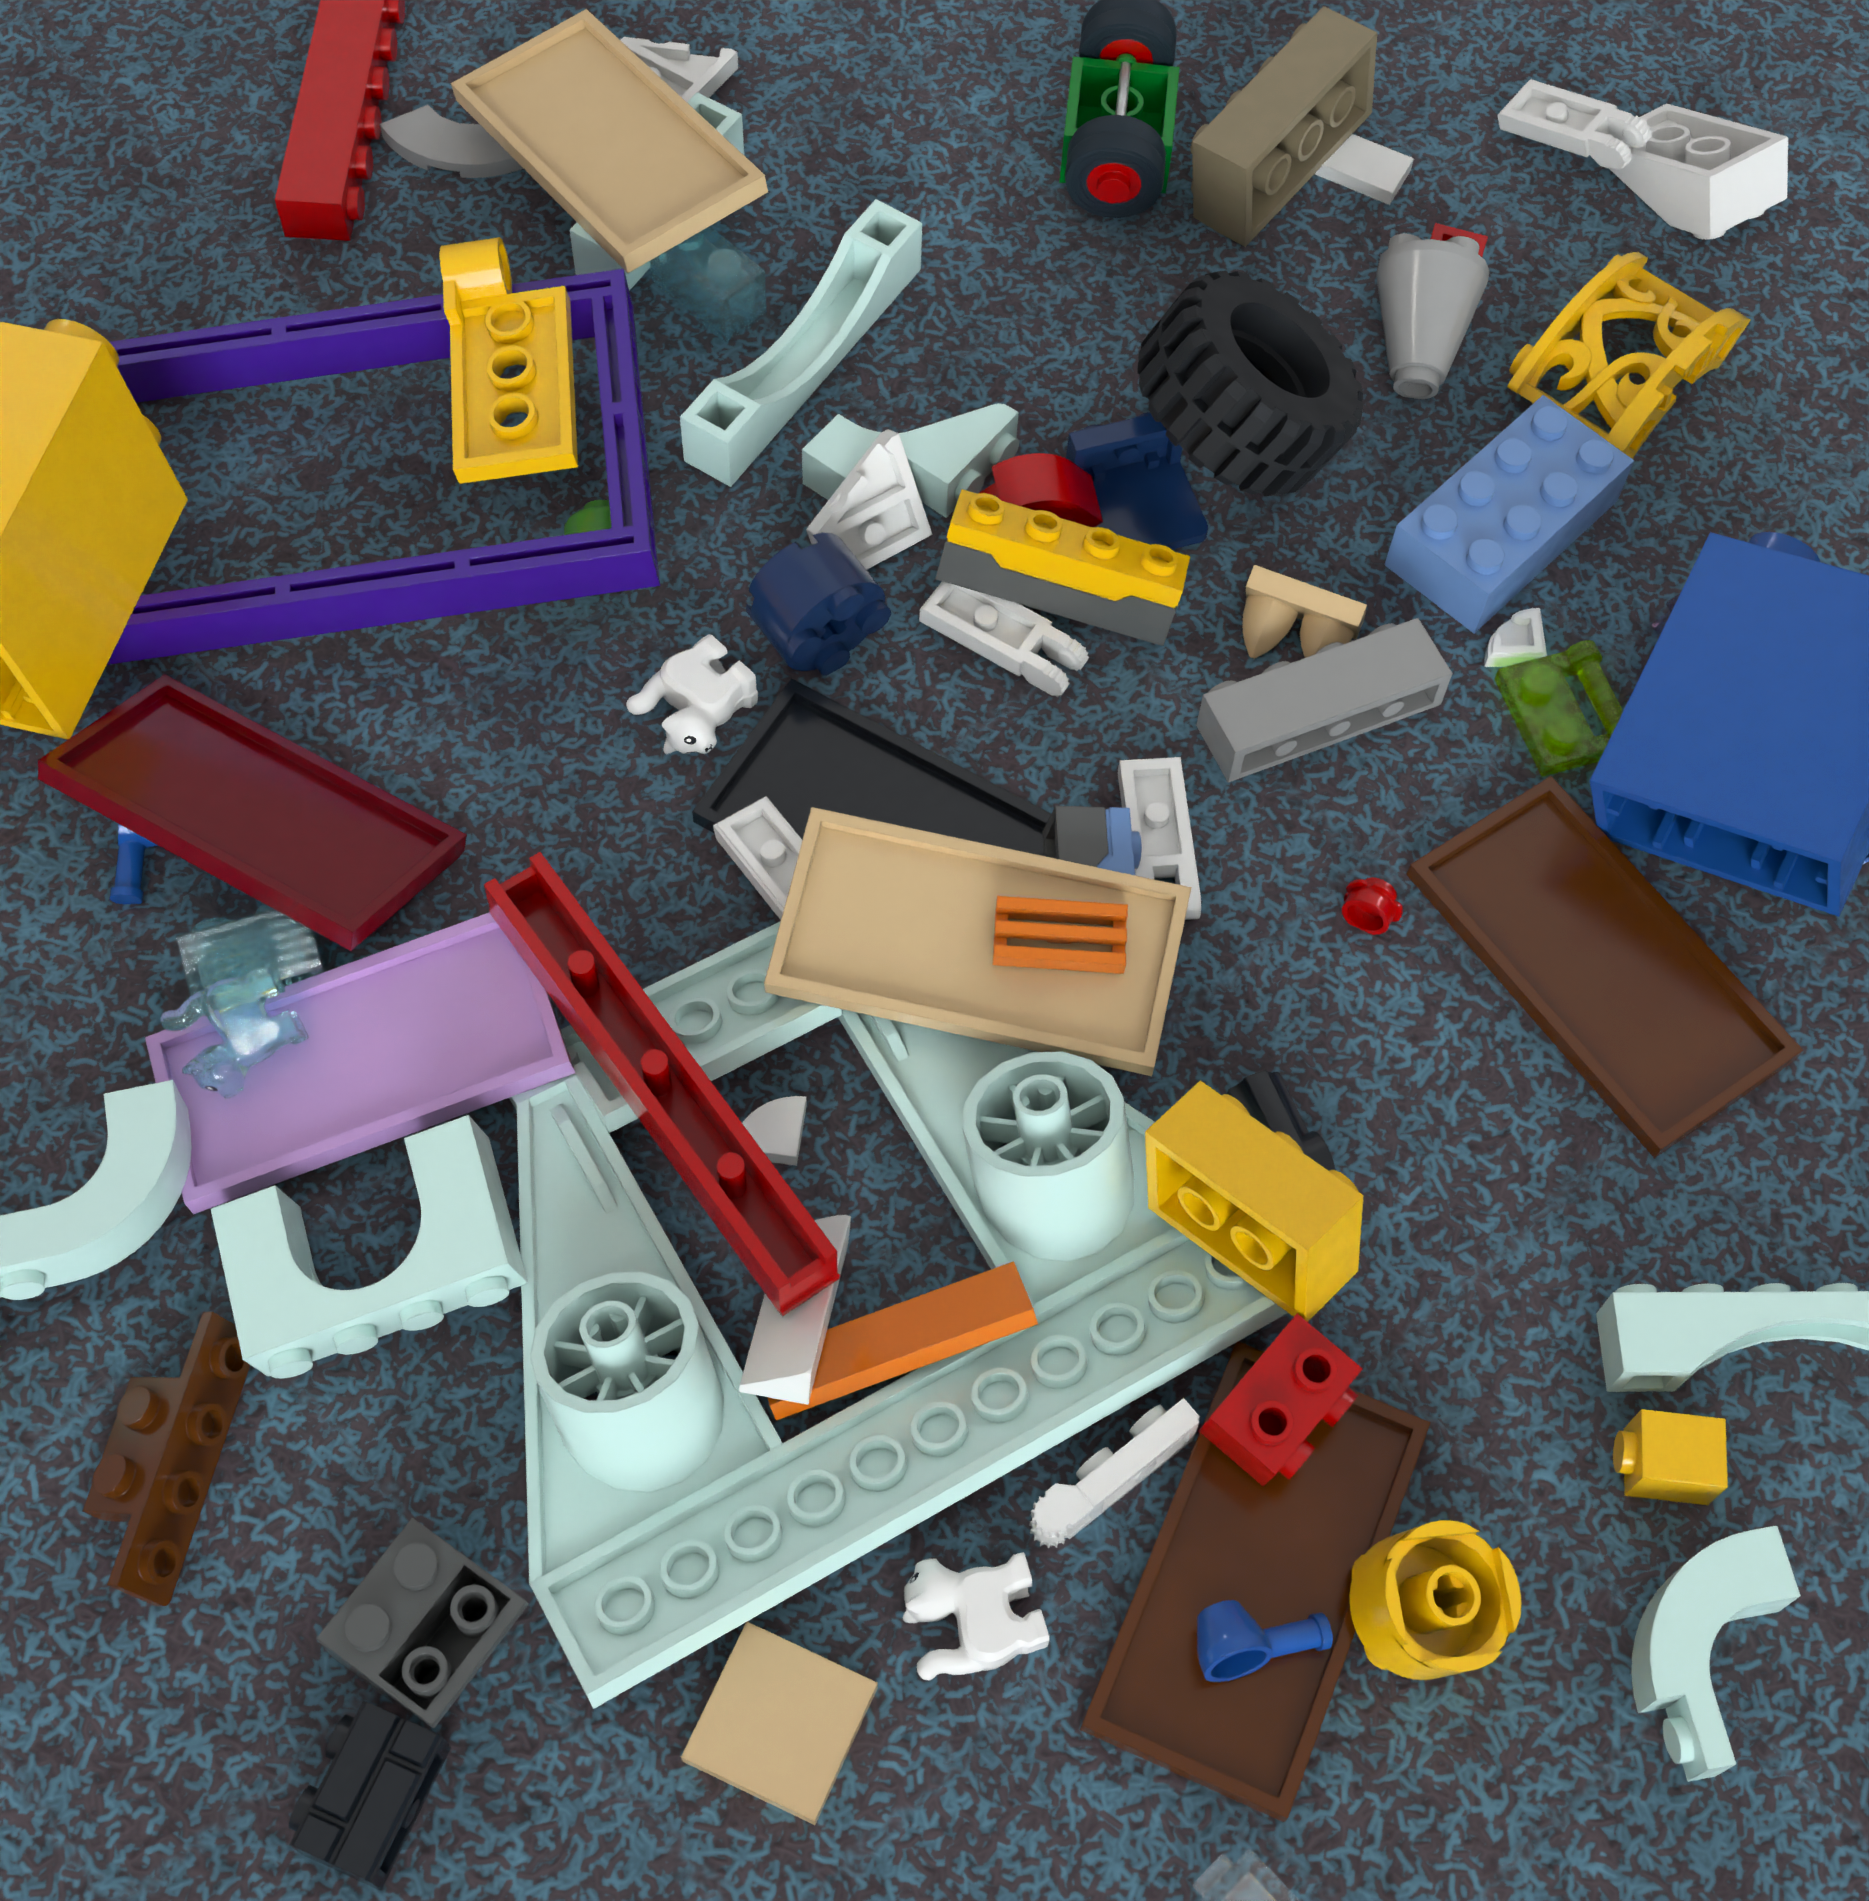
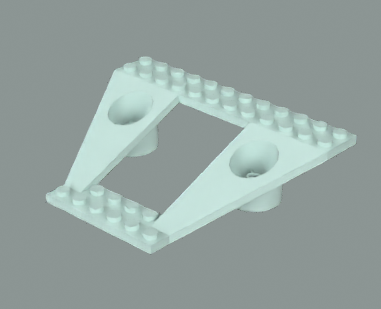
M780 922L643 989L710 1081L838 1017L989 1267L994 1269L1014 1261L1035 1312L1038 1325L918 1368L782 1443L757 1396L739 1392L743 1371L609 1134L638 1119V1117L573 1027L569 1025L561 1029L575 1073L509 1097L517 1111L520 1255L528 1281L527 1284L521 1286L529 1584L593 1709L1288 1313L1148 1208L1145 1131L1155 1122L1124 1102V1097L1111 1074L1091 1059L1063 1051L1037 1052L765 993L764 982ZM671 1351L678 1353L675 1360L661 1358ZM596 1391L599 1394L597 1400L584 1399Z

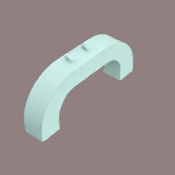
M173 1080L105 1093L104 1102L108 1131L107 1147L103 1160L92 1178L77 1192L59 1202L39 1208L0 1215V1298L4 1297L11 1300L29 1299L43 1293L45 1288L74 1282L100 1273L134 1253L162 1226L172 1212L185 1185L192 1150L188 1108Z

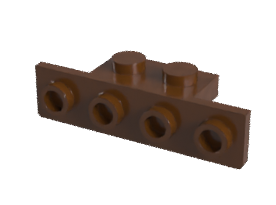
M214 1312L202 1313L180 1378H130L126 1392L118 1405L117 1417L101 1461L94 1472L92 1486L83 1508V1512L101 1520L129 1522L107 1585L155 1606H167L171 1601L250 1368V1364L242 1358L235 1324Z

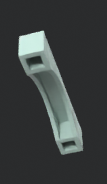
M877 199L874 200L844 234L817 288L783 335L763 355L744 369L726 377L713 379L680 416L683 456L686 463L729 487L737 481L921 270V222Z
M1780 1283L1759 1285L1750 1289L1749 1292H1724L1723 1287L1718 1284L1693 1285L1685 1288L1682 1292H1657L1656 1287L1653 1285L1632 1284L1612 1292L1596 1313L1607 1392L1675 1391L1695 1372L1722 1356L1762 1342L1809 1339L1840 1342L1869 1350V1291H1858L1857 1286L1850 1283L1830 1284L1822 1286L1816 1291L1791 1292L1790 1286Z

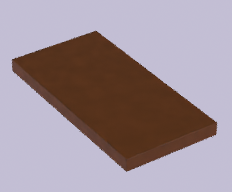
M1552 776L1541 781L1409 866L1406 875L1654 1159L1797 1060L1804 1051Z
M1239 1341L1236 1342L1204 1423L1264 1353L1263 1351ZM1355 1390L1353 1391L1359 1396L1333 1427L1321 1419L1306 1439L1316 1448L1290 1480L1278 1472L1263 1487L1204 1435L1199 1433L1080 1728L1083 1732L1282 1822H1285L1289 1817L1356 1631L1350 1612V1587L1353 1565L1372 1546L1390 1537L1431 1423ZM1236 1600L1261 1628L1265 1629L1308 1619L1310 1614L1322 1612L1330 1623L1333 1644L1330 1649L1317 1651L1314 1648L1271 1658L1260 1669L1238 1679L1225 1682H1211L1205 1679L1199 1664L1197 1654V1616L1202 1610L1215 1603Z

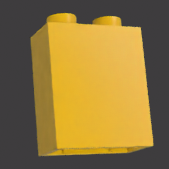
M66 319L52 320L47 323L44 330L0 322V725L68 740L71 738L188 499L159 446L161 443L159 430L141 413L117 368L119 356L115 348L95 330L81 323Z

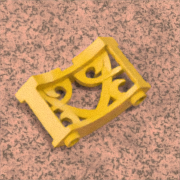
M1631 252L1623 256L1615 255L1607 266L1595 275L1566 305L1535 346L1526 344L1519 351L1509 371L1514 376L1507 388L1532 403H1535L1542 395L1546 396L1630 458L1635 456L1659 421L1676 402L1677 396L1673 394L1672 389L1682 379L1693 384L1705 373L1718 369L1751 321V319L1732 308H1725L1715 312L1643 269L1648 258L1639 252ZM1633 318L1656 322L1653 329L1654 341L1659 351L1666 358L1652 353L1636 352L1624 355L1608 365L1602 339V321ZM1668 325L1674 328L1672 333L1669 331ZM1580 332V341L1574 340L1573 338ZM1557 365H1564L1569 369L1568 373L1560 377L1557 390L1565 391L1572 389L1580 384L1584 378L1587 381V385L1565 404L1537 388L1546 372ZM1638 373L1644 377L1646 382L1639 385L1633 384L1629 379V374ZM1621 378L1619 384L1617 385L1616 380ZM1593 400L1600 414L1611 428L1609 433L1579 414Z

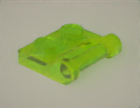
M1593 640L1578 642L1564 652L1499 668L1494 681L1541 777L1599 762L1623 713V709L1600 666L1603 657ZM1578 675L1607 732L1606 734L1594 736L1565 677Z

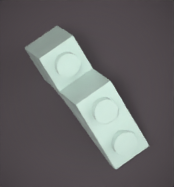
M993 404L912 431L899 433L922 503L947 518L956 507L961 489L978 494L982 489L984 479L992 472V466L1015 456L1019 447V440L1016 438L1019 412L1005 404ZM838 414L802 449L803 484L829 500L881 432L863 428Z

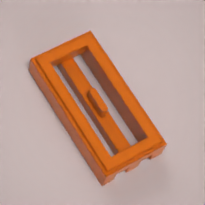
M997 896L992 965L1124 974L1126 967L1125 948L1127 942L1126 921L1128 917V904ZM1008 919L1111 925L1112 928L1008 921ZM1007 938L1045 940L1049 943L1071 944L1072 942L1111 945V952L1007 945Z

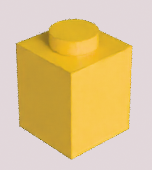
M1641 1409L1626 1425L1624 1431L1617 1432L1614 1441L1613 1465L1616 1473H1624L1625 1496L1709 1505L1728 1488L1726 1419Z

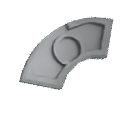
M429 105L380 124L382 138L398 155L428 171L431 167L460 172L461 178H485L524 169L480 124L457 123L441 117Z

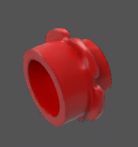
M1371 877L1365 880H1353L1346 887L1347 893L1344 895L1345 902L1342 906V915L1350 925L1369 934L1379 935L1388 930L1392 921L1397 922L1400 920L1403 914V906L1400 902L1396 901V890L1388 882Z

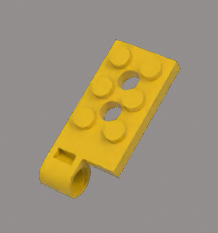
M500 237L442 245L440 247V268L443 279V304L445 315L450 324L453 471L459 484L577 468L571 305L566 287L560 286L512 293V278L508 255L503 240ZM510 366H526L525 370L517 377L510 379L500 378L505 369ZM517 412L528 414L527 418L517 426H501L510 414Z

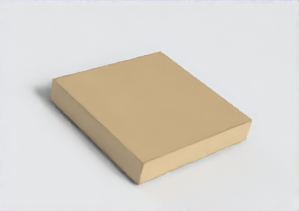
M746 1622L681 1756L682 1762L815 1825L876 1693L878 1683L752 1623Z

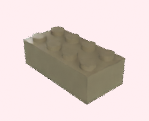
M1323 6L1307 24L1302 23L1297 27L1290 41L1275 57L1270 56L1264 61L1258 74L1242 90H1237L1231 95L1225 108L1209 124H1204L1198 129L1190 147L1193 162L1191 192L1193 193V217L1244 247L1254 239L1371 115L1377 46L1376 31Z

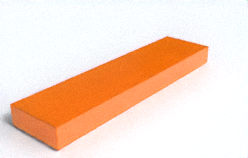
M1014 1261L827 1329L809 1404L767 1397L775 1419L785 1418L1038 1325L1034 1309Z

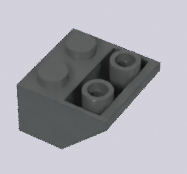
M412 1517L316 1639L331 1657L388 1700L432 1728H435L529 1604L525 1599Z

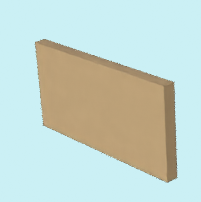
M587 9L451 83L456 101L627 273L632 272L768 193L765 175Z
M811 807L764 982L765 993L1037 1052L1063 1051L1091 1059L1097 1065L1152 1076L1192 887ZM997 896L1128 904V917L1126 921L1127 942L1125 948L1126 967L1124 974L992 965ZM1008 919V921L1112 928L1111 925ZM1007 938V945L1111 952V945L1075 942L1062 944L1049 943L1045 940Z

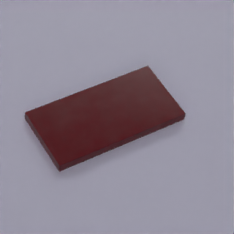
M166 674L38 760V780L350 951L454 863L465 851L467 834Z

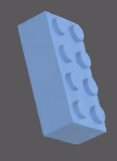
M1542 395L1397 524L1385 566L1472 633H1476L1617 502L1634 460L1549 398Z

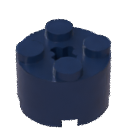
M818 533L812 535L818 543L801 549L794 542L776 553L759 570L748 590L754 597L752 606L746 604V612L792 669L798 671L818 669L823 676H827L845 666L850 658L849 651L859 645L868 634L880 630L889 621L891 610L885 604L883 589L843 540L833 533Z

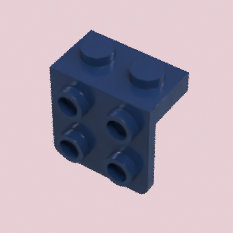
M1150 412L1143 413L1136 418L1105 425H1091L1082 430L1069 433L1066 459L1072 461L1092 476L1103 523L1096 527L1109 529L1117 535L1150 545L1160 544L1171 549L1201 543L1207 537L1208 524L1180 463L1183 448L1180 445L1175 447L1165 435L1166 428L1161 422H1155Z

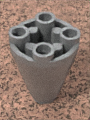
M1398 234L1390 238L1388 249L1380 256L1376 278L1389 375L1394 381V391L1403 397L1414 399L1432 398L1437 395L1439 386L1445 382L1489 279V268L1485 259L1478 254L1479 244L1474 239L1457 236L1447 241L1421 240L1412 234Z

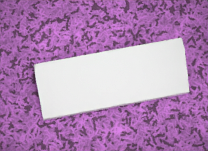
M836 1215L816 1219L814 1221L837 1250L838 1274L841 1276L848 1248L851 1216ZM839 1280L783 1317L767 1295H764L741 1378L739 1392L809 1404Z

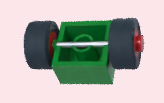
M1099 0L1089 9L1082 23L1079 57L1073 56L1059 183H1066L1068 193L1076 204L1098 216L1124 218L1140 214L1149 209L1157 201L1161 193H1166L1173 148L1180 67L1173 66L1177 39L1175 21L1170 11L1157 0Z

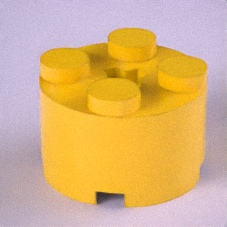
M1440 1520L1387 1537L1361 1555L1355 1561L1352 1568L1350 1612L1356 1633L1364 1645L1366 1656L1370 1662L1382 1670H1389L1402 1677L1415 1680L1441 1678L1476 1670L1492 1663L1502 1653L1499 1651L1504 1646L1509 1634L1516 1631L1521 1617V1593L1518 1579L1510 1560L1499 1547L1493 1549L1484 1539L1476 1534L1480 1531L1466 1523Z

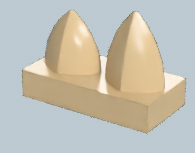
M1254 565L1246 584V603L1243 613V637L1249 657L1255 659L1275 647L1289 632L1296 618L1302 620L1300 640L1305 658L1315 655L1320 649L1331 643L1341 642L1346 644L1352 638L1357 639L1365 619L1367 604Z

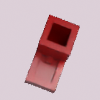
M1033 453L1012 457L992 466L995 483L979 492L994 495L1004 502L1031 510L1049 511L1059 518L1094 528L1103 523L1092 476L1062 456Z

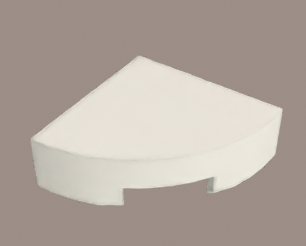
M1540 608L1518 611L1512 615L1510 620L1498 627L1491 636L1485 651V667L1544 666L1547 652Z
M791 1096L772 1100L754 1110L742 1122L772 1163L797 1166L807 1107L806 1097Z

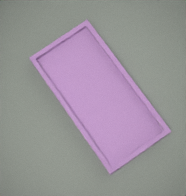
M490 912L145 1037L155 1082L173 1080L188 1108L192 1150L190 1167L182 1190L184 1204L193 1214L575 1073L549 994L496 923ZM219 1085L223 1090L211 1091L206 1089L205 1086Z

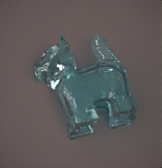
M267 963L252 969L243 977L219 980L213 985L191 995L177 1010H168L161 1015V1025L168 1031H183L202 1016H206L220 1034L222 1044L203 1049L182 1069L183 1074L193 1076L201 1089L217 1092L224 1098H231L244 1090V1080L251 1066L266 1060L286 1044H299L309 1038L300 1017L295 1011L290 1013L287 1010L272 1017L266 1011V999L279 996L280 993L285 992V986L273 964Z

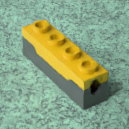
M961 489L950 522L936 579L1164 646L1183 592L1190 556L1174 552L1171 548L1164 545H1150L1126 538L1106 528H1093L1065 520L1049 511H1035L1004 502L991 494H977Z

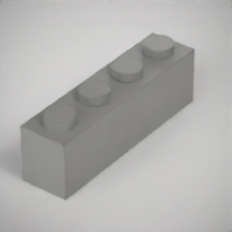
M1419 618L1399 625L1388 623L1376 628L1368 636L1346 644L1341 642L1331 643L1320 649L1315 655L1293 663L1288 661L1278 662L1265 669L1261 674L1239 682L1229 680L1216 685L1208 693L1203 694L1196 726L1229 783L1439 706L1443 701L1453 673Z

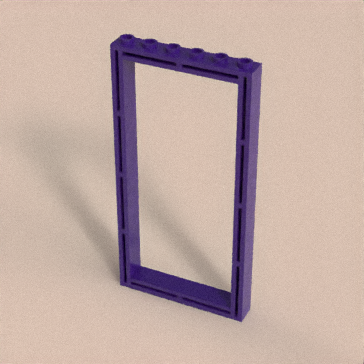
M624 268L512 284V293L565 286L571 305L572 340L595 337L611 518L610 529L141 595L107 665L660 586L634 307ZM443 294L110 342L119 356L117 368L136 403L451 358L450 324L444 312Z

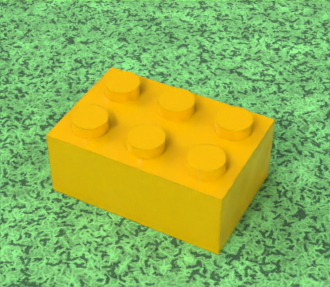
M1200 1080L1145 1131L1148 1208L1293 1317L1299 1314L1308 1322L1358 1272L1364 1195L1358 1192L1353 1182L1344 1174L1336 1170L1328 1171L1304 1154L1300 1146L1290 1136L1283 1132L1274 1133L1250 1116L1244 1105L1233 1096L1228 1094L1220 1095Z

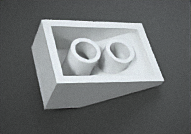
M1665 104L1639 117L1643 118L1647 125L1651 127L1650 131L1652 133L1650 135L1652 137L1643 147H1639V149L1637 147L1632 148L1631 145L1627 146L1631 149L1632 159L1623 170H1613L1609 167L1620 180L1669 226L1693 233V236L1699 239H1715L1723 236L1726 230L1747 219L1761 216L1764 210L1787 199L1788 137Z

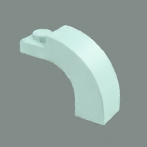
M1778 1526L1733 1534L1701 1550L1672 1574L1656 1591L1640 1620L1632 1653V1685L1637 1711L1642 1713L1666 1708L1668 1718L1663 1722L1665 1745L1673 1762L1676 1764L1682 1763L1688 1782L1716 1777L1736 1765L1710 1678V1654L1717 1633L1727 1622L1779 1612L1800 1597Z

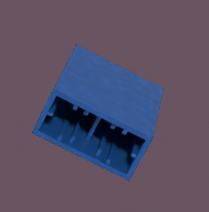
M1712 532L1709 533L1590 779L1596 825L1611 841L1838 917L1840 916L1869 852V575L1821 563L1818 555L1807 544L1782 533H1757L1750 538L1749 542Z

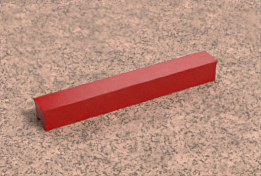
M539 852L530 857V867L499 884L495 878L485 883L484 888L491 916L780 1315L783 1317L839 1280L837 1250L542 853Z

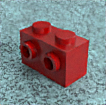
M1296 1314L1204 1423L1199 1432L1263 1487L1278 1472L1290 1480L1316 1448L1306 1439L1322 1419L1329 1426L1333 1427L1359 1396L1349 1385L1363 1368L1299 1314Z

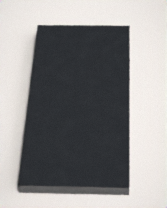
M792 678L692 811L694 823L715 833L713 825L767 796L802 840L811 807L1041 856H1044L1042 832L1051 816V813Z

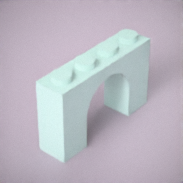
M469 1115L404 1138L420 1200V1229L412 1250L402 1264L386 1278L370 1286L354 1290H336L321 1285L313 1265L301 1208L275 1185L211 1208L244 1361L266 1376L274 1378L298 1376L310 1370L313 1366V1361L335 1353L349 1355L366 1351L378 1343L379 1337L401 1329L416 1331L432 1327L443 1320V1314L467 1305L483 1307L498 1303L509 1295V1290L528 1283L489 1137Z

